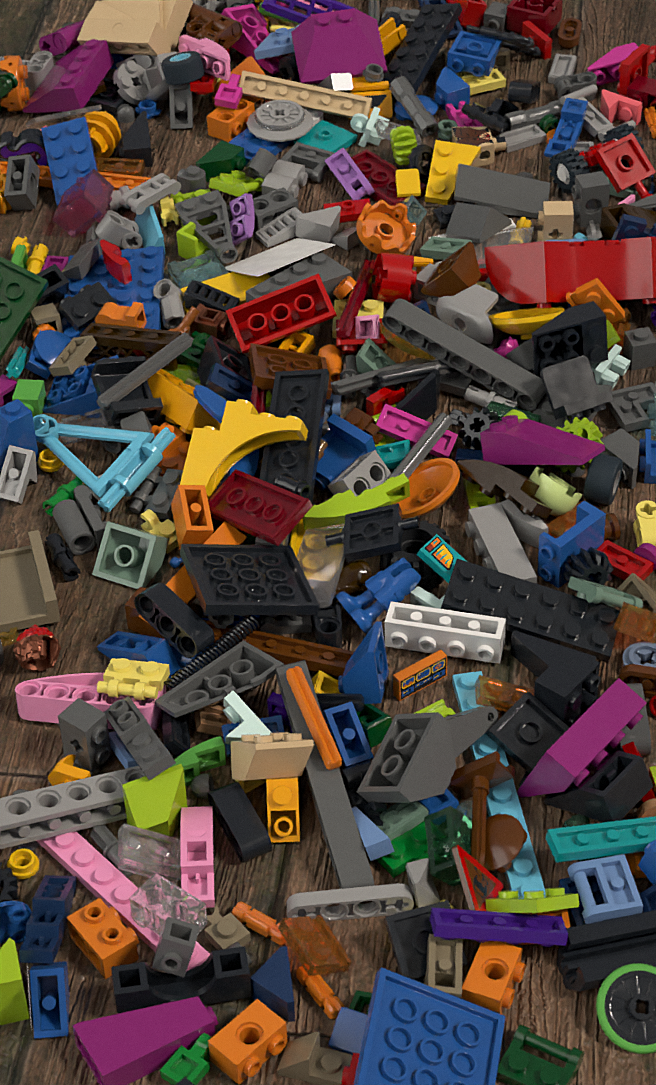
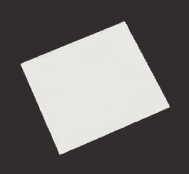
M296 238L221 269L258 277L336 244Z

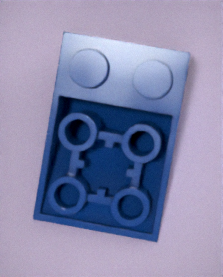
M115 355V356H113V357H110V359L119 358V357H118V355ZM95 363L88 366H80L71 375L56 376L43 408L44 413L104 417L102 408L97 405L98 396L91 378Z

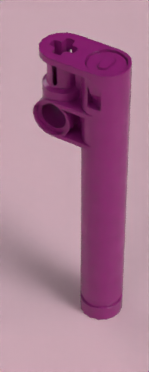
M85 19L41 37L39 40L40 50L51 52L55 56L81 45L77 39Z

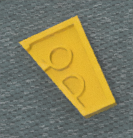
M436 140L425 202L448 205L455 192V174L458 164L471 166L475 158L480 154L481 147Z

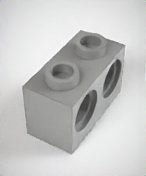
M376 450L359 456L328 485V488L333 495L351 489L354 495L358 496L364 490L383 484L392 473Z

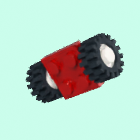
M627 123L621 124L606 132L603 137L606 140L603 141V144L592 145L586 152H579L578 150L575 151L574 148H568L553 155L549 161L551 164L549 169L552 170L550 176L554 177L553 183H557V188L559 190L562 189L563 193H572V186L575 185V175L590 173V170L586 169V167L599 163L594 156L597 150L633 133L643 149L644 144L640 143L642 138L637 136L639 132L637 130L633 131L634 127L632 125L629 126ZM621 159L622 165L629 167V163L625 159Z

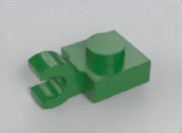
M203 1033L190 1050L181 1045L160 1070L161 1078L171 1085H176L181 1079L186 1077L194 1085H197L210 1070L208 1061H210L208 1041L212 1037Z

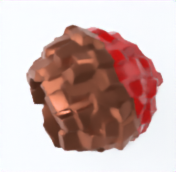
M35 624L29 629H25L17 637L13 652L23 669L32 672L37 670L42 672L46 668L54 667L62 648L53 632H50L46 627L39 628Z

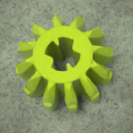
M400 126L392 129L390 132L391 149L395 162L398 165H409L410 160L407 157L411 154V149L417 146L416 136L410 126Z

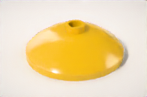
M564 308L517 309L496 313L488 318L493 327L507 334L521 335V339H531L534 331L564 312Z

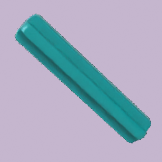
M19 346L6 367L8 371L6 376L9 379L12 376L17 379L21 374L29 357V347L26 346L23 349Z

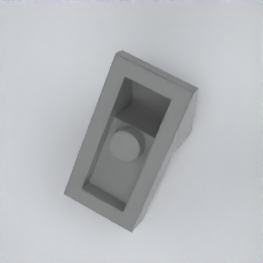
M9 445L0 474V499L22 504L28 482L37 483L36 454L33 450Z

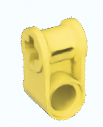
M647 500L641 501L636 506L637 519L633 523L637 547L643 543H650L656 546V503Z

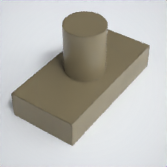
M93 336L73 338L48 368L52 376L71 375L80 366H87L84 359L97 344Z

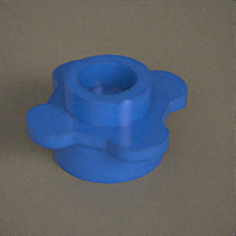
M143 100L139 103V107L135 108V112L139 114L142 111H147L148 119L161 114V110L156 108V102L153 100Z

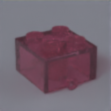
M95 169L91 170L84 177H78L76 183L63 193L53 221L73 238L80 232L84 234L93 222H100L107 213L106 208L112 201L111 195L114 186Z

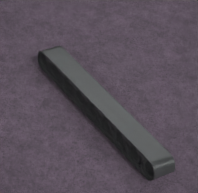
M303 660L275 667L279 689L292 732L302 733V739L313 740L314 746L304 772L339 888L375 886L339 768L328 770L325 767L286 678V671L289 668H294L295 666L302 668L319 706L307 664Z

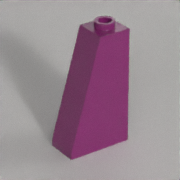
M197 996L79 1022L73 1025L76 1046L99 1085H128L162 1068L181 1045L190 1050L203 1033L211 1037L216 1035L215 1026L218 1025V1021L210 1006L205 1008Z

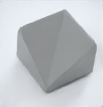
M425 858L407 863L408 883L416 906L420 908L439 903L441 899L433 882L430 859Z

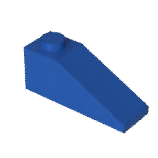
M117 631L97 646L99 652L110 659L125 658L134 661H154L169 664L170 675L168 678H171L172 674L180 669L173 651L165 638Z

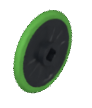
M629 964L616 969L604 980L597 995L596 1011L602 1030L614 1044L629 1052L639 1054L656 1052V967L647 964ZM636 1003L645 1004V1014L635 1011Z

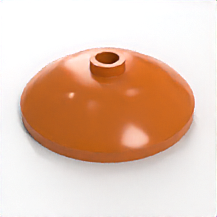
M436 458L419 464L408 478L410 496L398 502L402 510V518L421 517L432 513L449 499L455 491L460 478V469L452 459Z

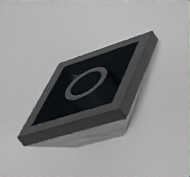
M436 368L395 408L425 421L439 409L440 371Z

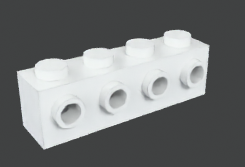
M391 602L385 619V646L425 653H435L442 650L447 656L500 664L505 644L506 619Z

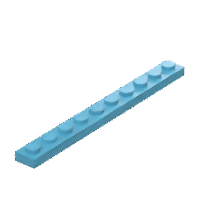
M482 671L452 675V684L460 712L476 707L491 706ZM487 732L470 746L474 761L497 751L500 754V762L505 767L509 766L505 751L486 735ZM512 778L490 788L486 799L489 817L496 814L511 815L522 824L523 829L527 833L526 842L512 861L510 869L505 872L509 890H518V896H524V891L543 890L545 895L544 884Z

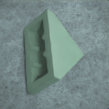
M370 338L366 339L356 356L357 372L359 374L396 364Z

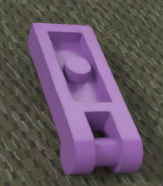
M344 148L324 160L352 200H360L365 195H371L375 192ZM359 185H362V187L358 190H354Z

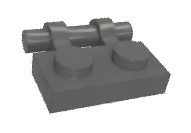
M156 466L143 481L140 490L134 493L132 497L133 503L129 508L130 511L139 514L142 507H145L144 511L152 510L158 519L171 520L173 517L171 503L177 487L180 485L183 470L167 468L162 477L160 476L162 469ZM153 488H156L154 494L149 495L151 490Z

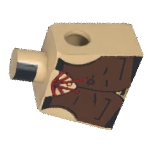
M452 127L453 143L481 147L480 154L475 158L471 166L478 167L492 164L495 151L506 150L505 137L493 138L490 129L487 127Z

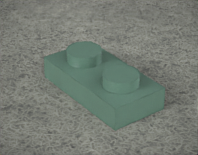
M432 236L420 248L421 256L433 258L434 260H445L470 241L472 242V240Z

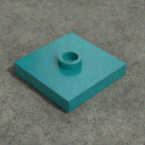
M321 120L306 135L295 139L294 145L298 142L336 153L340 149H347L357 142V135Z

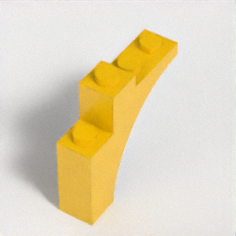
M247 400L227 401L220 431L212 426L194 427L180 485H205L209 500L225 474L244 456L258 448L276 442L289 440L306 441L308 429L303 420L298 417L286 416L285 418H280L265 412L258 414L254 405Z

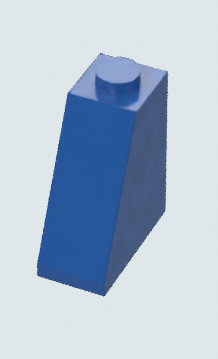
M19 399L0 407V474L9 445L33 450L36 454V462L39 458L32 412Z

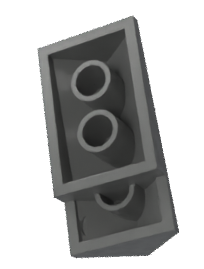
M459 163L455 174L454 200L474 202L479 206L491 207L501 214L538 218V212L543 211V201H548L550 183Z

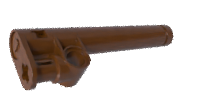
M195 3L192 4L185 22L187 23L186 30L188 36L198 40L207 38L221 45L225 50L239 40L243 31L240 22Z

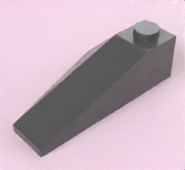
M243 640L155 700V705L176 718L222 703L224 698L233 690L239 697L246 695L276 674L275 667L284 664Z

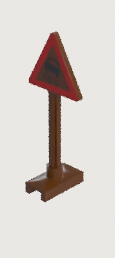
M497 751L456 769L449 784V787L463 800L473 797L471 855L459 845L452 847V852L469 910L486 911L485 899L496 898L498 892L503 889L502 882L484 866L486 799L489 795V789L515 777V767L512 765L505 767L500 762V754Z

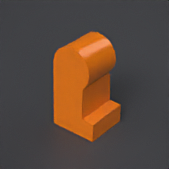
M107 302L95 318V322L100 324L144 328L147 323L143 303L133 302L131 307Z

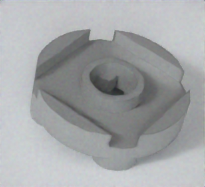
M129 60L114 72L113 82L114 84L117 83L119 87L117 92L124 100L133 105H138L143 100H149L146 98L149 90L143 74L145 69L134 61Z

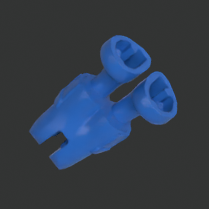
M401 558L384 571H380L365 582L368 590L359 596L353 597L342 591L335 597L360 629L367 634L376 619L384 611L388 612L391 602H402L405 598L404 596H407L415 589V586L421 580V576L405 558Z

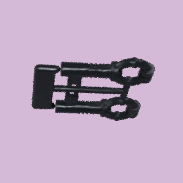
M471 25L466 27L470 33L502 40L501 48H509L517 54L522 52L534 57L541 56V50L538 47H534L535 42L531 37L526 38L516 35L514 32L507 33L483 26L481 29Z

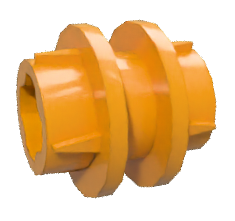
M107 111L88 112L83 117H86L95 160H105L112 155L114 149L119 145L121 130L116 119Z

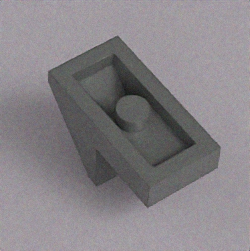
M190 84L169 85L171 130L193 129L194 111Z

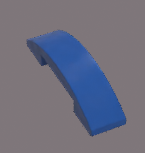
M566 98L561 110L560 121L553 139H550L544 157L552 158L553 155L568 148H575L585 119L588 101Z

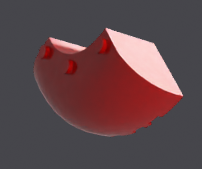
M656 237L621 239V241H539L484 247L485 264L491 283L504 298L514 303L536 304L537 309L552 308V304L568 303L566 293H572L576 291V288L598 278L616 301L642 300L643 304H656Z

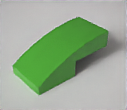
M221 736L209 739L190 748L174 760L176 763L171 767L178 764L183 766L185 786H189L192 780L200 775V772L226 765L225 747Z

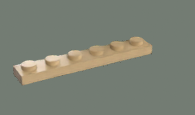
M242 71L239 84L245 96L269 101L290 100L306 109L352 118L353 115L359 113L369 117L372 98L248 71Z

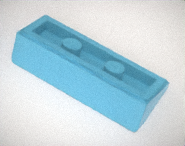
M153 204L146 207L144 213L136 215L135 222L139 227L143 247L163 246L165 252L164 237Z

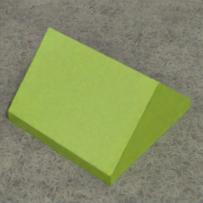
M10 938L0 948V1025L30 1019L15 941Z

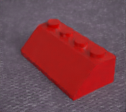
M319 273L226 310L243 354L249 352L251 343L267 345L337 316Z

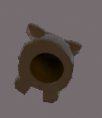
M359 560L344 567L331 584L309 582V584L315 590L318 602L322 606L334 605L337 601L335 596L339 592L343 591L352 595L359 591L364 593L368 590L365 582L372 577V571L367 562Z

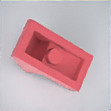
M603 89L601 91L600 111L611 123L616 119L624 122L633 120L637 126L641 122L642 102Z

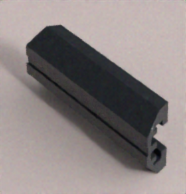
M656 910L566 928L568 932L566 946L559 945L557 967L562 974L565 988L569 990L584 991L601 987L608 975L625 965L647 964L656 967Z

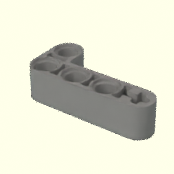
M39 51L33 55L30 61L22 60L23 65H27L28 78H25V87L32 91L37 90L54 66L51 52ZM0 70V74L8 73Z

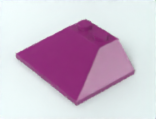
M355 8L312 14L291 32L300 83L308 85L321 83L330 74L349 73L352 78L362 77V73L366 70L368 64H378L383 68V73H387L377 19Z

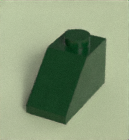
M222 140L196 162V166L205 171L206 182H210V178L218 177L222 173L230 174L234 170L242 171L246 165L244 148Z

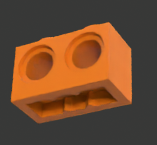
M241 98L236 109L223 106L217 107L207 115L208 135L226 142L231 141L248 128V118L255 111L254 103Z

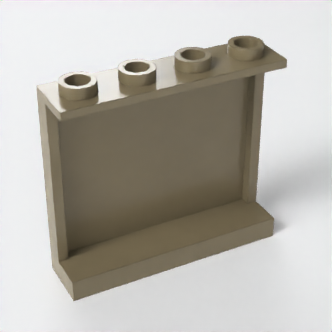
M39 530L28 532L29 546L0 551V633L29 628L35 624L39 626L60 621L57 598Z

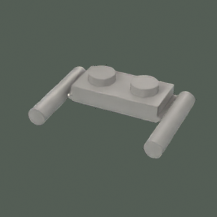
M592 84L562 96L560 102L564 105L566 98L587 101L584 97L596 93L597 86ZM588 102L583 127L594 138L599 137V140L603 142L606 140L603 138L606 132L615 127ZM633 120L623 123H627L629 126L632 125L634 128L636 127V123Z

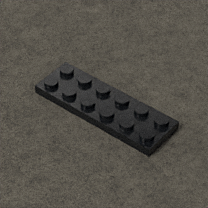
M460 3L423 5L387 67V73H384L382 81H388L389 88L390 83L395 78L404 76L412 85L416 94L463 11Z
M327 369L279 371L275 373L269 413L280 418H285L286 416L300 418L308 429L306 441L289 440L265 445L259 479L274 485L276 477L284 473L298 481L301 479L305 480L311 488L307 499L312 503L329 373Z
M460 559L456 560L441 609L505 618V630L513 632L515 630L596 656L597 660L607 663L612 654L623 612Z

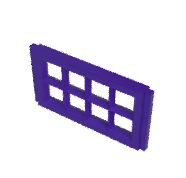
M264 0L261 6L265 9L264 11L299 24L304 22L311 14L354 8L335 0H306L310 2V5L297 0ZM276 1H279L281 3L289 5V8L280 6L275 3ZM317 4L319 6L327 8V11L314 7V5ZM293 8H298L300 10L306 11L307 13L306 15H304L302 13L294 11Z

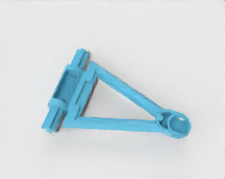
M45 414L33 417L36 441L44 444L101 498L97 504L107 513L113 509L123 496H131L163 459L162 452L176 437L167 427L162 429L154 438V433L61 424ZM60 436L124 442L130 443V445L105 473L98 478L58 439Z

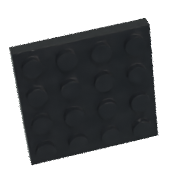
M181 544V558L205 615L215 617L222 615H239L243 617L250 615H267L270 617H277L279 615H295L298 617L318 615L320 605L291 545Z

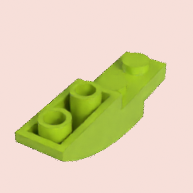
M403 473L397 477L387 479L383 484L375 488L364 490L358 496H355L351 489L343 493H337L331 499L312 506L303 517L304 529L306 532L311 533L341 532L345 525L346 514L393 505L409 497V479Z

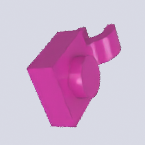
M232 73L228 84L221 83L214 98L215 105L232 109L237 108L243 95V89L239 87L241 75Z

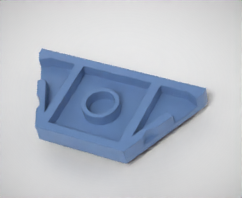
M279 28L275 32L270 33L254 50L256 60L295 52L291 32L295 28Z

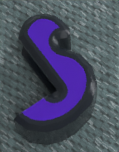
M29 128L23 130L17 137L13 136L12 131H7L0 135V157L2 159L8 160V157L35 153L39 165L49 166L41 130Z

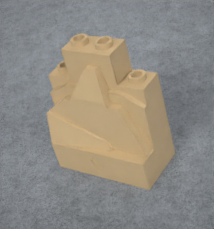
M97 0L84 21L77 41L82 45L91 39L107 40L112 54L155 55L156 57L158 54L174 52L193 1Z

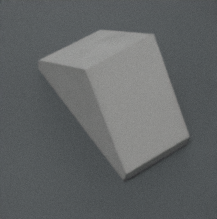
M340 206L297 215L296 237L330 243V239L339 228Z

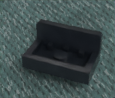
M98 281L93 285H85L77 295L64 298L59 303L58 313L60 314V319L65 317L72 327L79 331L95 321L96 316L105 303L113 302L117 304V302Z

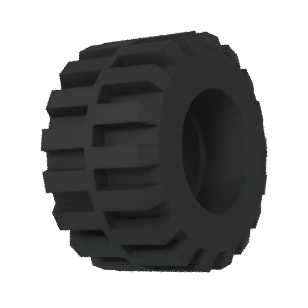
M422 520L420 521V528L404 531L402 535V551L380 555V570L384 571L399 559L405 558L421 576V580L415 588L419 586L424 590L426 588L433 589L436 587V583L441 584L444 582V579L417 556V553L436 534L450 545L449 536L446 535V531L443 528L439 529V525L435 523L430 524L429 521Z

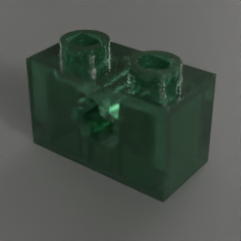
M449 806L425 816L424 819L430 874L454 887L461 884L452 847L459 845L471 855L472 819Z

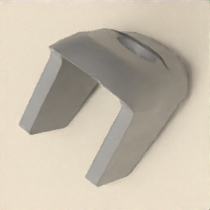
M177 52L158 54L155 58L158 67L146 68L143 71L149 90L146 96L147 99L153 101L170 100L169 84L165 80L162 61Z
M475 284L454 296L440 297L436 304L437 316L439 320L479 343L491 344L495 327L492 326L488 318L490 316L488 312L498 301L499 295Z

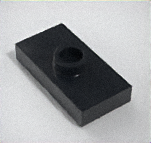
M162 710L163 725L161 730L164 746L178 757L191 748L188 714L175 718Z

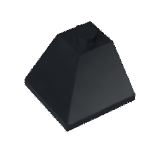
M211 335L207 340L197 369L200 384L206 387L210 370L215 363L253 382L249 358Z

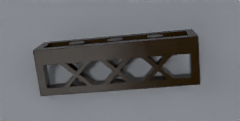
M91 323L80 334V337L92 335L97 343L96 346L103 352L102 354H92V351H90L85 361L96 362L102 358L115 356L116 354L111 350L112 347H118L125 354L124 357L119 358H126L128 356L138 357L133 352L134 349L141 350L148 357L146 359L148 360L180 336L181 332ZM173 359L162 369L175 371L178 368L177 359Z

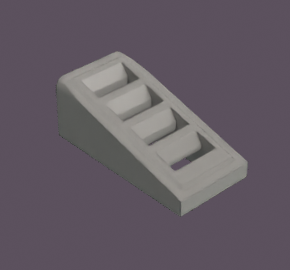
M293 207L255 232V237L267 248L296 237V216L303 213L296 207Z

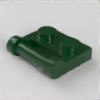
M520 1024L510 1046L498 1065L496 1080L508 1085H570L583 1061L584 1051L575 1047L572 1050L532 1033L531 1028ZM527 1045L566 1062V1065L562 1068L523 1051V1049Z

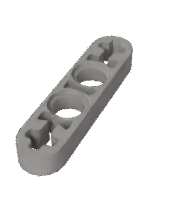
M405 884L303 892L293 894L286 901L287 917L296 924L389 916L409 911L414 906L412 890ZM363 901H372V902L366 903V904L360 903V902H363ZM331 904H340L338 906L328 907V905Z

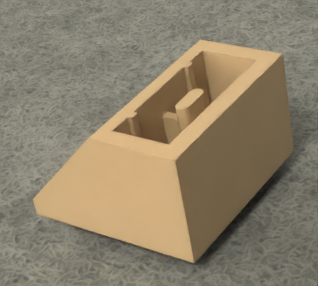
M275 732L270 733V735H241L242 741H230L232 779L257 780L302 776L314 746L313 740L302 739V733Z

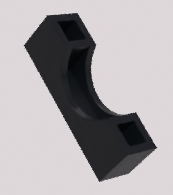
M245 946L212 951L204 963L186 971L184 977L154 970L146 962L111 967L118 1014L197 996L203 1005L252 997L250 971Z

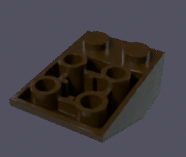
M625 203L604 207L601 210L600 230L606 240L612 239L623 214L646 219V228L651 229L653 224L656 223V211Z

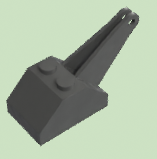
M492 706L476 707L443 717L439 712L396 714L357 792L368 802H414L444 794L456 769L455 758L489 731L498 721L497 710Z

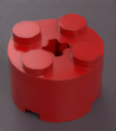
M387 252L378 253L373 268V275H376L375 283H372L373 300L394 303L396 299H403L410 303V287L415 285L417 272L412 270L414 256Z

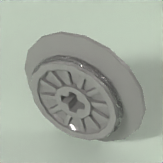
M273 100L262 104L249 116L247 127L249 132L257 138L266 141L284 142L306 135L312 129L314 120L311 113L296 102Z

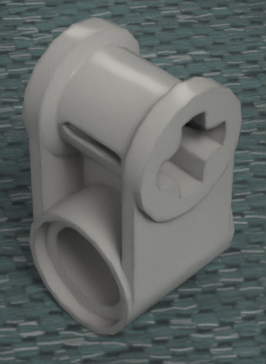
M108 211L95 229V233L99 238L121 248L139 249L142 245V237L139 234L137 223L120 216L114 211Z

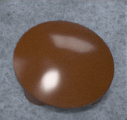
M496 814L486 818L484 866L488 871L495 870L497 873H504L509 870L512 861L526 842L527 833L515 817L508 814ZM472 832L466 844V852L471 855Z

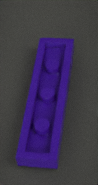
M447 908L431 909L430 922L434 937H440L445 940H454L456 938L473 939L477 942H488L489 940L505 941L514 945L535 943L545 947L554 945L566 946L568 932L562 916Z

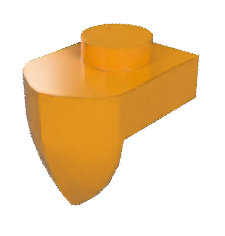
M70 754L62 758L54 766L48 775V780L54 786L91 777L90 771L74 767L76 755Z

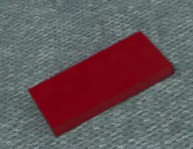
M368 149L351 157L375 191L368 196L376 201L384 200L391 206L399 203L408 205L426 194L427 186L420 182L421 196L397 197L396 170L400 169Z
M237 469L231 473L208 500L212 518L221 522L225 521L239 530L276 546L281 544L313 506L307 498Z

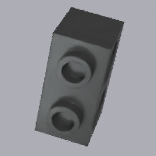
M284 187L254 198V231L257 232L293 207L299 210L298 200Z

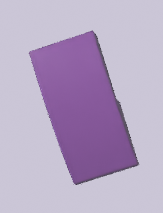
M245 193L229 202L233 218L229 224L234 246L251 238L253 235L255 215L252 194Z

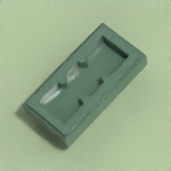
M419 801L397 802L388 808L387 811L379 814L380 819L383 821V826L377 827L391 841L411 830L430 816L427 808Z

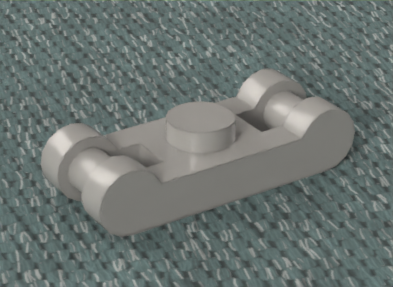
M160 173L124 193L120 203L126 208H131L134 213L141 215L149 205L156 203L169 194L176 195L181 189V183L175 179L170 180L168 175Z

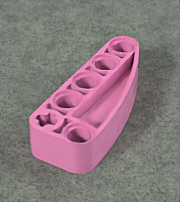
M104 673L66 674L23 681L15 688L19 717L25 720L58 724V715L78 698L104 712L109 709L112 703L127 696L120 695L119 698L109 697L106 693H98L97 684L98 681H104ZM166 684L162 691H158L157 699L166 693ZM129 696L152 730L157 729L162 720V709L155 705V700L157 699L146 698L145 701L135 700L133 696ZM107 720L108 729H113V727Z

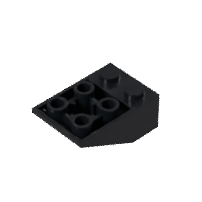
M594 301L568 308L532 333L534 375L541 378L540 371L543 368L583 355L588 358L590 365L608 360L606 315Z
M618 750L609 753L596 768L590 764L587 767L590 773L579 786L572 783L564 792L551 793L543 801L546 805L597 821H620L653 787L643 757Z

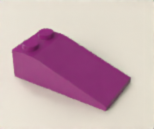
M517 415L504 416L502 421L490 424V428L480 433L483 460L498 465H583L605 451L604 444L530 419H518Z

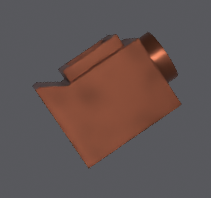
M199 303L196 309L200 313L190 325V336L194 331L199 333L205 332L221 340L228 333L230 327L227 313L207 308Z

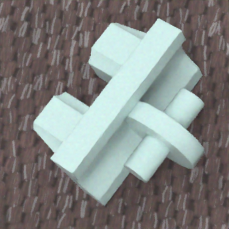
M374 106L370 118L361 113L355 114L351 118L350 124L353 130L360 133L364 132L359 146L365 148L367 142L379 146L389 119L378 115L380 108Z
M615 344L610 350L608 360L590 365L595 374L597 385H609L613 389L620 375L623 376L627 372L631 361L620 355L622 347Z

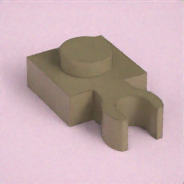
M216 904L215 907H209L212 915L206 916L200 910L197 911L199 923L207 927L204 929L205 937L217 950L227 949L236 941L241 946L251 941L250 932L231 912L222 917Z

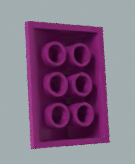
M91 39L56 61L24 106L23 112L82 111L101 80H103L114 64L107 40Z
M618 678L546 751L518 789L517 795L521 798L564 792L572 783L579 786L590 773L587 767L592 764L596 768L608 755L605 749L609 745L614 749L626 736L622 731L626 727L632 730L644 716L639 712L647 702Z

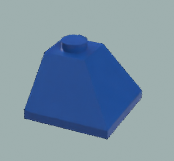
M382 621L374 623L346 663L343 675H340L338 679L340 693L361 694L364 697V704H378L382 702L389 674Z

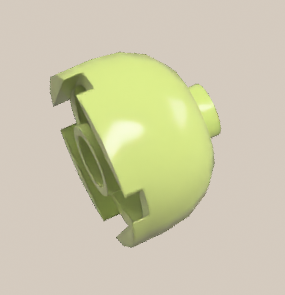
M536 466L529 478L539 485L535 496L552 509L551 515L563 516L569 513L577 505L582 494L574 493L576 488L553 473H550L549 476L542 473L544 468Z

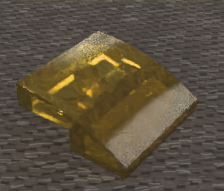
M382 322L380 323L381 333L391 344L400 350L419 358L435 359L432 355L390 332L384 327Z

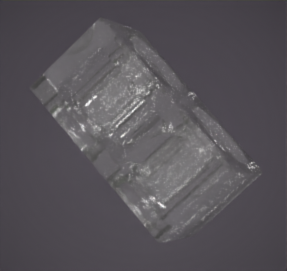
M156 872L129 898L131 915L136 924L142 928H149L157 933L159 937L167 917L198 925V933L208 924L206 903Z

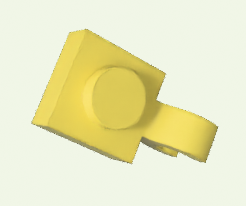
M167 195L158 200L162 225L165 227L167 226L166 222H172V220L175 221L176 225H179V215L175 211L173 198H169Z
M150 509L140 515L146 521L141 524L143 530L170 538L166 554L178 547L175 524L167 519L161 523L157 515Z

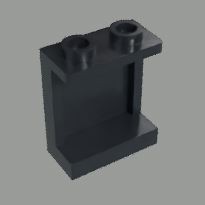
M145 356L97 360L91 373L97 396L99 397L146 361ZM146 380L121 400L111 402L108 410L102 411L108 426L120 425L122 419L140 411L146 414L149 422H157L163 408L161 398H153L148 381Z

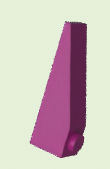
M254 4L225 8L221 15L240 22L243 27L241 37L231 47L246 57L252 56L259 66L271 74L278 73L279 61L283 58L282 55L259 60L255 58L254 50L270 34L266 29V19Z

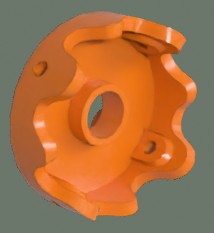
M18 55L4 56V60L0 61V70L12 73L18 81V86L10 91L8 96L1 98L0 105L6 107L8 112L23 111L25 101H28L30 98L29 88L25 87V78H28L27 65H23L22 59Z
M379 200L372 206L370 203H366L357 219L356 231L361 242L371 252L376 254L380 252L404 254L409 250L416 238V223L408 221V209L405 204L399 203L391 206L384 200Z

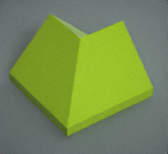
M181 764L166 769L150 781L144 776L122 784L127 824L130 830L169 841L172 839L181 822V808L188 807L184 770Z

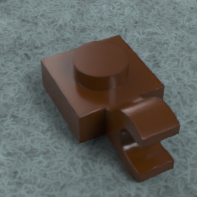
M354 407L344 417V420L371 435L374 444L377 445L384 438L382 434L378 433L380 427L376 425L374 418Z

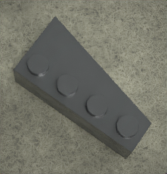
M320 251L246 291V302L319 273L332 303L334 298H336L333 294L334 289L347 276L352 277V271ZM351 291L344 298L349 297Z

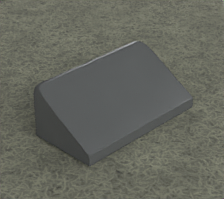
M101 238L81 246L61 271L65 277L79 280L85 277L102 255Z

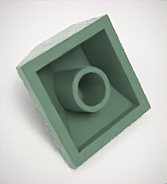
M107 521L92 575L136 589L146 587L162 566L170 538Z

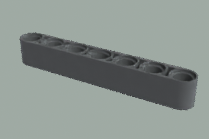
M396 299L382 318L384 327L390 332L488 389L497 392L500 396L517 401L519 403L518 406L525 410H535L546 394L541 378L406 300Z

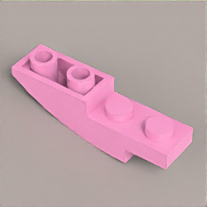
M188 35L179 36V53L185 51L198 52L204 72L226 81L230 80V56L221 45L207 38L198 40Z
M213 806L181 808L182 909L215 907Z

